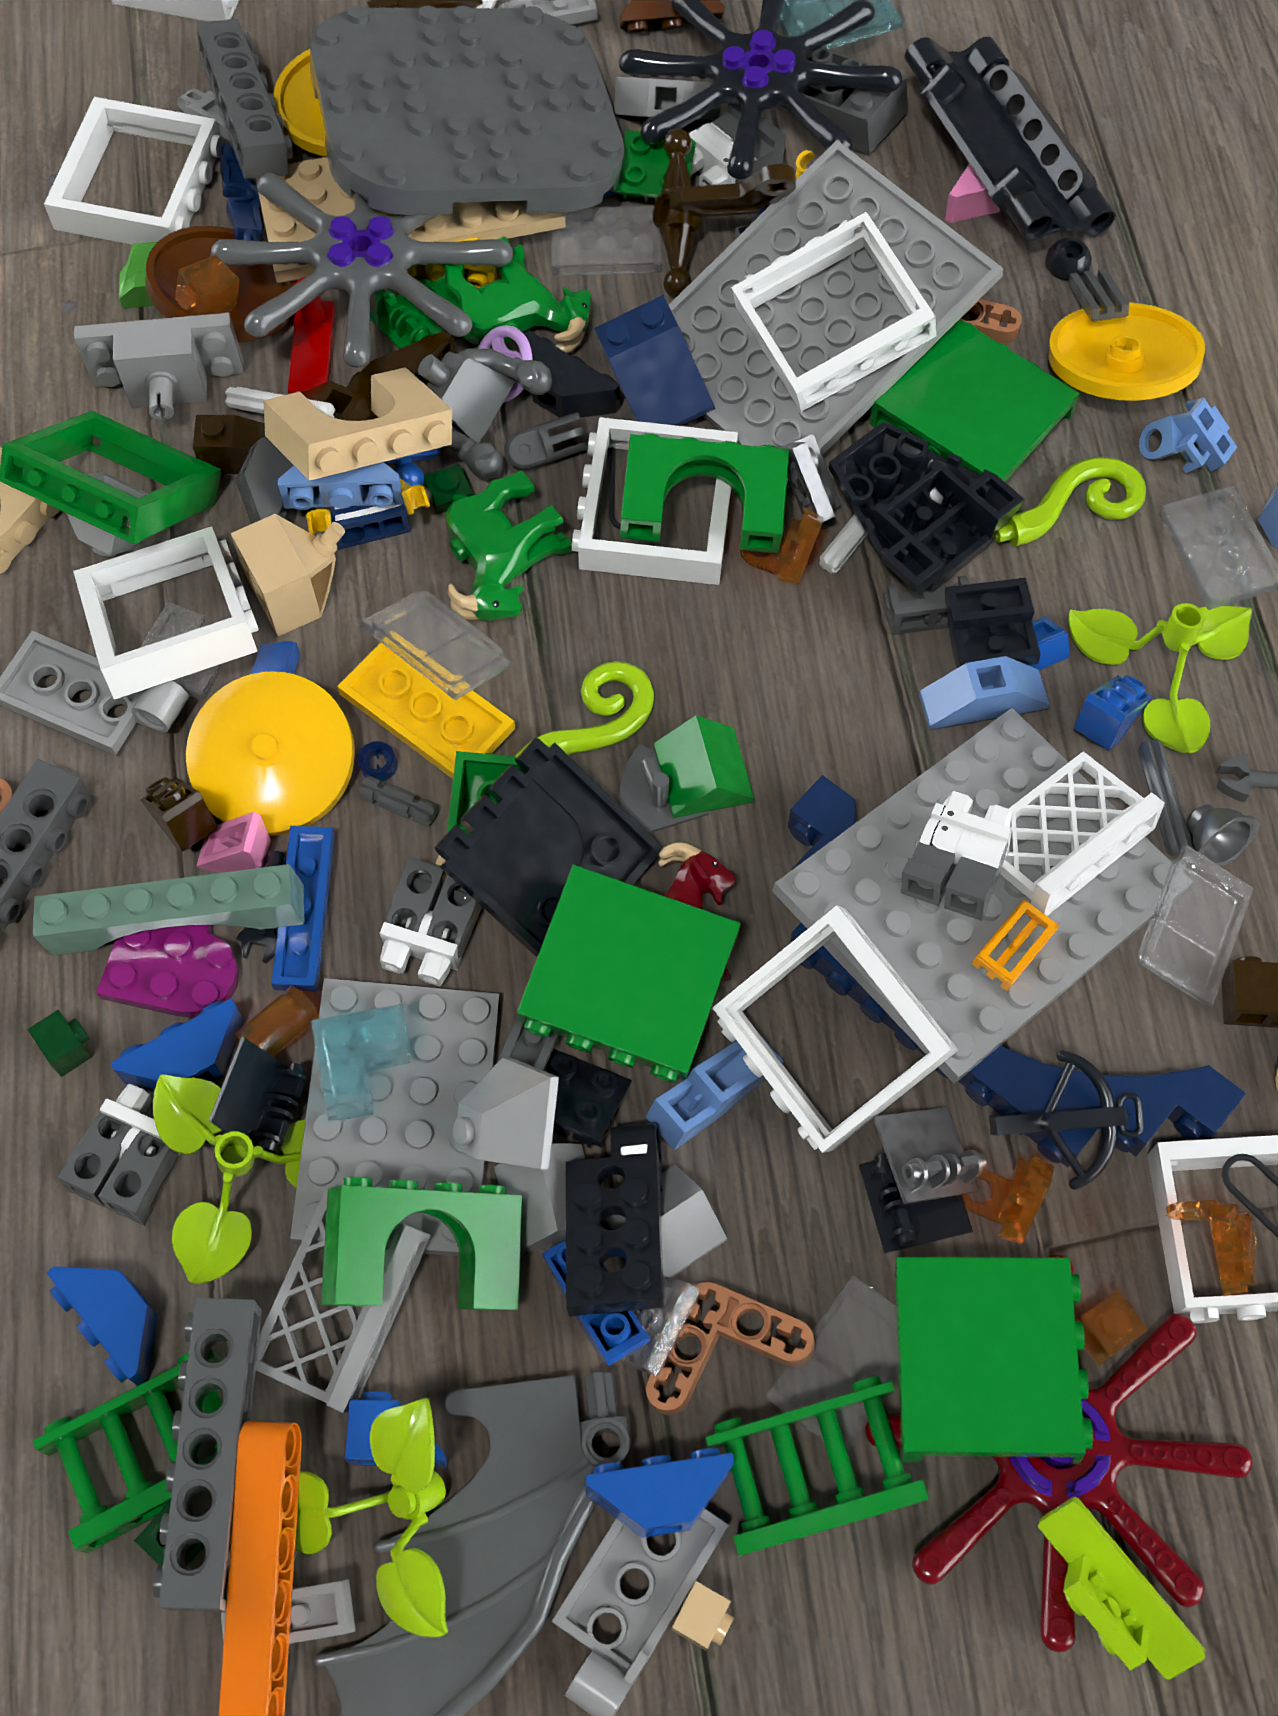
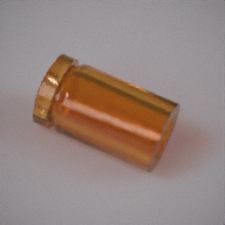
M291 985L285 990L286 995L278 996L234 1033V1036L238 1042H240L241 1037L247 1038L275 1057L308 1029L310 1022L314 1024L319 1020L318 1011L300 989Z

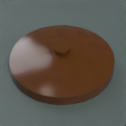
M219 226L188 227L166 235L153 246L146 262L145 286L153 305L165 318L230 313L238 342L255 341L270 336L279 331L290 320L291 317L263 337H253L246 332L244 328L246 316L255 308L293 287L297 281L295 279L277 283L273 264L224 267L214 263L210 257L212 245L221 239H235L233 229ZM208 263L206 281L184 290L185 273L193 269L192 277L190 278L192 280L194 274L197 273V276H200V266Z

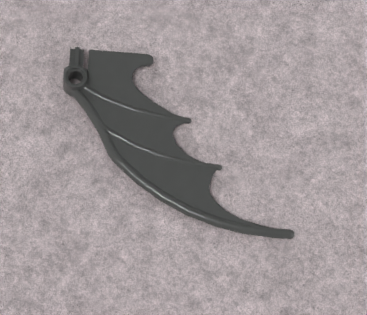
M597 1372L584 1376L589 1420L581 1423L579 1420L574 1375L457 1390L447 1396L445 1406L450 1414L472 1417L485 1426L491 1440L490 1452L486 1462L473 1479L446 1504L428 1516V1522L418 1528L403 1551L409 1548H417L430 1555L435 1561L445 1588V1621L448 1633L441 1637H423L404 1630L394 1621L390 1620L383 1629L354 1647L317 1654L313 1658V1664L316 1667L325 1666L331 1675L342 1706L341 1716H464L500 1682L537 1638L548 1620L568 1559L596 1505L594 1501L586 1496L584 1486L586 1475L594 1474L593 1469L599 1465L608 1463H622L624 1465L630 1456L631 1443L628 1419L624 1416H617L612 1372ZM603 1433H612L620 1440L618 1452L609 1458H601L593 1451L595 1439ZM402 1534L393 1538L376 1541L373 1544L374 1552L391 1553L392 1547Z

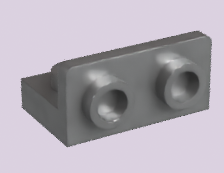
M807 434L780 447V449H789L787 477L805 522L822 523L835 517L833 510L840 506V501L815 436Z

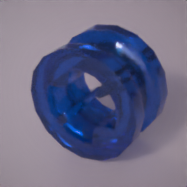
M373 741L366 744L358 755V763L363 775L374 777L382 782L390 779L398 768V761L393 749L387 743L381 741ZM379 755H384L386 765L380 768L377 764V769H372L369 760L373 756L379 759Z

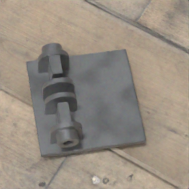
M947 1107L875 1116L873 1118L904 1204L979 1191L974 1179L985 1171L987 1167L986 1158L975 1150L963 1151Z

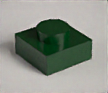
M460 464L424 475L425 486L437 514L447 511L453 502L452 497L454 495H473Z

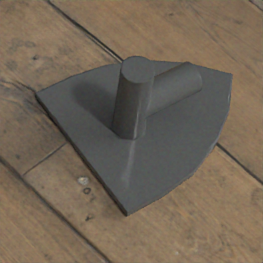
M638 744L626 763L621 779L620 806L648 833L709 815V811L673 819L669 805V777L665 773H661L655 750Z

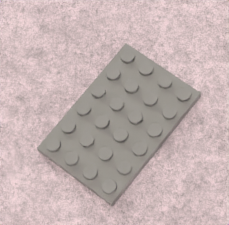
M324 978L290 1236L291 1243L301 1244L325 1189L343 1185L344 1178L347 1177L371 1178L372 1187L389 1188L390 1180L418 1181L417 1189L434 1190V1183L462 1184V1192L478 1193V1186L482 1185L484 1160H477L454 1148L453 1125L457 1119L459 1102L493 1068L499 1003L498 993ZM412 1213L401 1220V1222L431 1234L423 1254L459 1256L454 1236L447 1226L437 1218L424 1213ZM394 1229L388 1238L385 1251L389 1249L396 1234ZM319 1232L314 1244L323 1241L321 1232Z

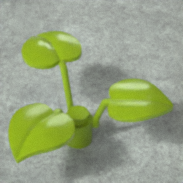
M1189 603L1178 604L1172 610L1168 621L1159 620L1157 626L1138 641H1135L1138 636V630L1131 618L1114 610H1070L1068 625L1071 637L1081 652L1096 662L1108 665L1124 663L1128 658L1129 649L1139 650L1158 634L1162 633L1165 645L1170 650L1179 652L1170 688L1169 700L1155 699L1148 703L1143 711V726L1149 736L1154 740H1160L1164 746L1180 753L1192 754L1200 750L1205 744L1210 732V719L1206 709L1199 701L1191 698L1178 700L1177 693L1187 653L1193 645L1197 644L1199 650L1204 655L1213 659L1228 660L1238 657L1244 651L1248 642L1252 608L1237 606L1198 608Z
M162 1074L157 1080L154 1091L153 1115L156 1129L163 1143L177 1153L191 1155L198 1152L207 1140L210 1144L215 1145L217 1165L224 1173L219 1209L208 1202L193 1204L180 1213L172 1230L173 1249L188 1281L192 1284H203L219 1279L234 1269L246 1255L251 1243L252 1230L248 1217L241 1212L227 1211L233 1178L246 1174L252 1168L254 1158H261L275 1164L286 1163V1178L293 1187L297 1188L306 1119L289 1125L284 1138L285 1142L280 1147L284 1155L279 1156L263 1150L261 1146L253 1147L250 1138L238 1131L228 1132L224 1135H214L222 1131L208 1121L221 1090L219 1086L199 1078H183Z
M422 1398L409 1404L385 1410L375 1418L371 1426L370 1446L372 1456L379 1469L392 1474L391 1482L393 1487L390 1491L338 1507H328L329 1494L325 1482L316 1474L300 1471L295 1550L304 1554H314L322 1551L329 1544L332 1536V1526L329 1517H338L388 1502L391 1512L396 1517L412 1520V1522L391 1549L393 1561L381 1565L377 1570L376 1587L381 1605L391 1620L404 1630L423 1637H441L448 1633L445 1621V1588L441 1573L431 1556L422 1550L409 1548L403 1551L418 1528L428 1522L426 1512L440 1506L446 1495L444 1482L441 1476L434 1471L435 1441L429 1398Z

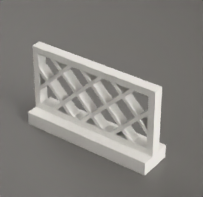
M1083 751L1009 808L1012 811L1010 827H1012L1010 839L1011 852L1007 853L1000 875L1032 900L1031 904L1048 916L1156 828L1165 802L1152 792L1143 798ZM1082 768L1095 778L1096 785L1074 784L1073 775ZM1048 794L1067 795L1068 807L1045 806V796ZM1075 795L1096 796L1098 809L1076 807ZM1105 797L1120 798L1129 807L1125 810L1106 809ZM1019 816L1039 817V829L1016 828V819ZM1046 817L1069 818L1070 831L1047 830ZM1077 819L1099 820L1100 830L1096 833L1078 832ZM1017 839L1040 841L1041 854L1018 852ZM1048 841L1071 843L1072 852L1069 855L1049 854ZM1019 864L1042 865L1043 875L1035 882H1032L1019 871Z

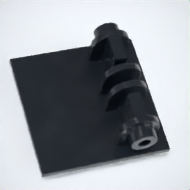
M241 1037L208 1121L226 1133L232 1131L244 1133L250 1138L253 1147L261 1146L263 1150L275 1153L277 1147H282L285 1142L284 1138L290 1125L287 1121H293L294 1115L286 1111L285 1108L297 1109L299 1103L290 1097L300 1098L304 1085L308 1081V1078L305 1076L307 1068L297 1063H290L288 1067L247 1038Z
M553 1049L544 1070L559 1077L553 1133L560 1127L563 1128L562 1137L567 1139L570 1133L573 1132L572 1139L586 1144L588 1148L592 1149L594 1145L602 1148L608 1134L606 1129L632 1080Z
M886 1153L876 1155L874 1157L875 1162L859 1165L884 1254L973 1232L962 1195L904 1204Z

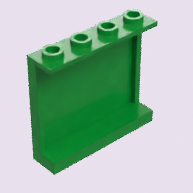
M959 319L887 392L874 401L869 425L875 428L881 422L886 421L928 441V450L947 459L950 453H953L962 458L961 466L980 475L986 469L995 473L1006 482L1063 417L1067 420L1072 417L1079 392L1072 389L1067 383L1059 381L1046 373L1035 363L1029 362L1014 353L1003 343L997 342L985 335L974 325Z
M572 865L517 1010L518 1020L525 1023L523 1029L532 1034L548 1038L550 1032L567 1038L565 1044L574 1049L590 1053L592 1047L608 1052L607 1059L616 1064L633 1068L636 1062L652 1068L650 1074L658 1079L675 1083L677 1077L686 1080L741 923Z
M896 1257L895 1298L902 1462H921L923 1456L1072 1457V1464H1080L1086 1454L1085 1449H1092L1093 1431L1091 1419L1083 1418L1081 1399H1088L1089 1383L1087 1370L1079 1369L1077 1350H1084L1085 1335L1083 1322L1075 1321L1074 1303H1080L1081 1287L1079 1274H1071L1070 1258Z

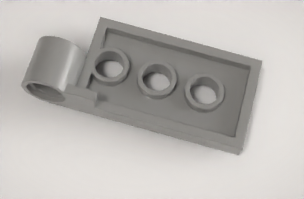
M31 631L0 677V706L115 756L136 723L158 732L166 733L189 699L188 693L179 684L171 680L114 700L100 669L98 658L34 631ZM48 675L57 676V680L52 686L47 688L37 686L42 677ZM85 689L92 691V695L87 701L82 703L72 701L73 696L78 691ZM119 704L128 706L127 711L120 717L111 718L107 716L109 709Z
M705 1509L690 1531L673 1533L676 1539L674 1549L667 1555L659 1556L650 1551L647 1546V1538L639 1537L619 1520L616 1519L552 1620V1623L592 1650L565 1694L566 1698L591 1716L615 1715L728 1529L729 1525ZM630 1570H639L648 1578L649 1589L640 1599H629L620 1590V1580ZM602 1614L616 1616L622 1625L620 1637L611 1644H602L593 1636L592 1628L594 1621Z

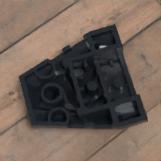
M883 421L829 462L828 469L885 565L914 591H924L926 588L934 591L992 543L997 531L1011 520L1023 505L1025 499L995 473L984 469L980 475L961 466V457L950 453L948 459L927 449L928 441Z

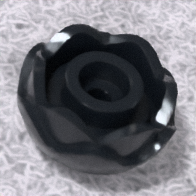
M1072 237L1056 241L1048 249L1045 259L1046 266L1054 277L1069 280V276L1072 273H1077L1079 277L1083 276L1084 271H1089L1092 262L1088 246L1081 240Z

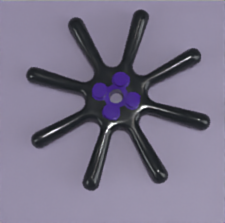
M671 0L672 8L714 42L720 50L712 55L692 56L630 49L624 52L619 60L620 70L630 76L698 77L700 79L709 78L713 82L709 88L646 120L641 127L640 134L642 139L649 144L662 142L669 131L685 127L710 110L718 108L721 104L732 103L742 109L727 165L728 174L735 179L747 178L752 173L759 119L764 109L776 106L785 108L826 150L836 140L852 150L853 142L851 137L799 93V90L807 85L815 87L826 85L829 87L857 88L863 91L876 90L889 93L896 91L901 86L903 81L902 75L897 68L888 65L847 66L817 64L805 58L811 52L822 48L843 35H848L851 31L870 22L875 16V9L868 0H856L823 23L802 35L793 37L781 36L777 33L785 0H763L759 28L747 34L730 31L700 0Z

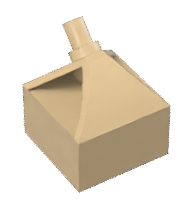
M273 514L231 533L245 577L278 637L322 617L334 572L336 544L345 534V529L339 523L332 522L323 534L320 533L314 536L279 515Z

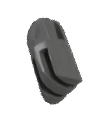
M578 412L536 425L510 436L504 447V455L508 463L517 469H529L588 450V442L575 446L572 445L557 452H554L552 446L584 435L583 427L549 437L547 430L562 427L579 420Z

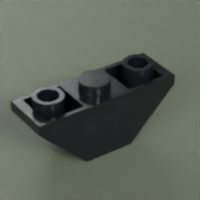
M529 330L524 334L531 347L532 360L541 361L550 369L553 381L550 390L544 395L532 394L534 403L559 418L578 412L580 418L614 414L620 409V384L616 383L611 376L599 373L586 365L578 356H571L559 349L548 338H541Z

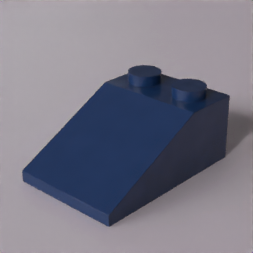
M664 295L594 328L636 421L681 426L715 410L713 401Z

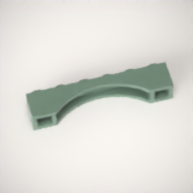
M290 864L34 897L33 937L52 955L93 951L120 937L164 927L227 925L270 929L304 924V885Z

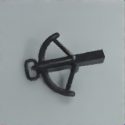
M1061 1050L1057 1053V1059L1065 1062L1066 1065L1045 1111L989 1116L990 1134L999 1136L1046 1131L1077 1177L1072 1178L1068 1184L1071 1189L1076 1190L1092 1182L1109 1163L1116 1145L1117 1126L1121 1135L1126 1138H1135L1142 1133L1144 1128L1141 1099L1133 1092H1125L1119 1095L1115 1107L1112 1091L1101 1072L1085 1058L1072 1052ZM1075 1067L1085 1073L1094 1084L1100 1098L1101 1108L1055 1111ZM1125 1099H1132L1135 1103L1137 1128L1134 1131H1127L1125 1129L1127 1118L1131 1116V1114L1126 1113V1106H1123ZM1103 1127V1140L1098 1156L1092 1165L1084 1171L1058 1132L1070 1129Z

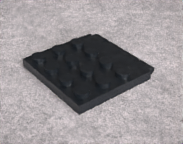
M534 738L515 759L517 765L525 773L523 774L516 766L509 765L488 788L489 794L498 803L496 804L488 796L482 795L460 819L461 824L470 834L468 835L459 826L454 825L434 849L445 860L440 868L538 958L572 865L633 885L659 855L663 846L555 742L548 747L540 739Z

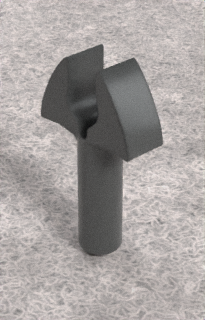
M1248 754L1238 755L1226 760L1216 772V774H1234L1241 779L1239 781L1221 779L1217 785L1221 792L1241 802H1246L1250 795V789L1253 787L1278 789V772L1255 771L1248 765Z

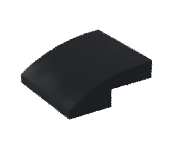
M1026 578L945 588L948 625L957 668L965 663L1004 656L1026 665L1038 664L1041 654L1032 623L1035 611Z

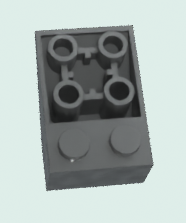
M825 47L811 52L806 57L807 60L817 64L873 65ZM902 75L903 81L901 86L896 91L889 93L876 90L863 91L857 88L829 87L826 85L817 87L807 85L799 90V93L851 137L853 142L852 149L867 155L872 153L908 112L907 77Z

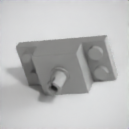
M230 313L74 326V339L93 386L113 387L123 385L131 408L149 407V415L154 419L162 420V408H165L166 420L173 417L174 404L207 402V377H226L244 374V361Z

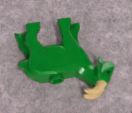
M506 236L499 238L509 244ZM522 245L512 249L513 257L508 264L497 267L501 279L486 283L480 288L475 287L464 279L465 264H442L445 271L444 276L435 281H427V287L431 291L462 309L471 318L472 328L468 334L462 337L472 344L479 345L487 333L499 326H513L521 332L533 326H546L560 332L554 337L555 340L563 343L557 344L556 347L566 353H570L581 344L589 322L592 300L590 292L585 289L574 292L567 287H563L564 298L559 302L546 286L526 271L523 263L525 253ZM503 337L504 343L514 341L509 337Z
M522 470L515 474L512 473L507 477L491 481L487 488L479 494L472 496L454 495L452 497L453 502L445 513L450 537L449 546L452 553L459 562L467 560L476 570V578L472 586L471 595L465 596L459 593L453 584L448 585L447 592L451 598L450 606L453 612L463 619L492 621L520 615L522 605L518 597L523 592V587L521 585L509 589L505 587L540 560L552 554L564 555L573 552L572 540L562 532L556 535L550 533L539 538L544 533L555 531L556 526L564 523L562 516L552 505L547 506L529 520L512 526L504 513L501 512L502 506L511 498H524L535 491L533 483Z

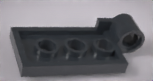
M657 1122L611 1127V1157L565 1162L566 1309L569 1317L665 1308L660 1192H662V1152ZM610 1175H620L625 1178L624 1182L615 1189H606L601 1186L603 1180ZM621 1215L626 1218L625 1223L616 1230H606L601 1227L603 1221L609 1216ZM620 1256L627 1260L625 1267L618 1272L610 1273L602 1269L605 1261L611 1257Z

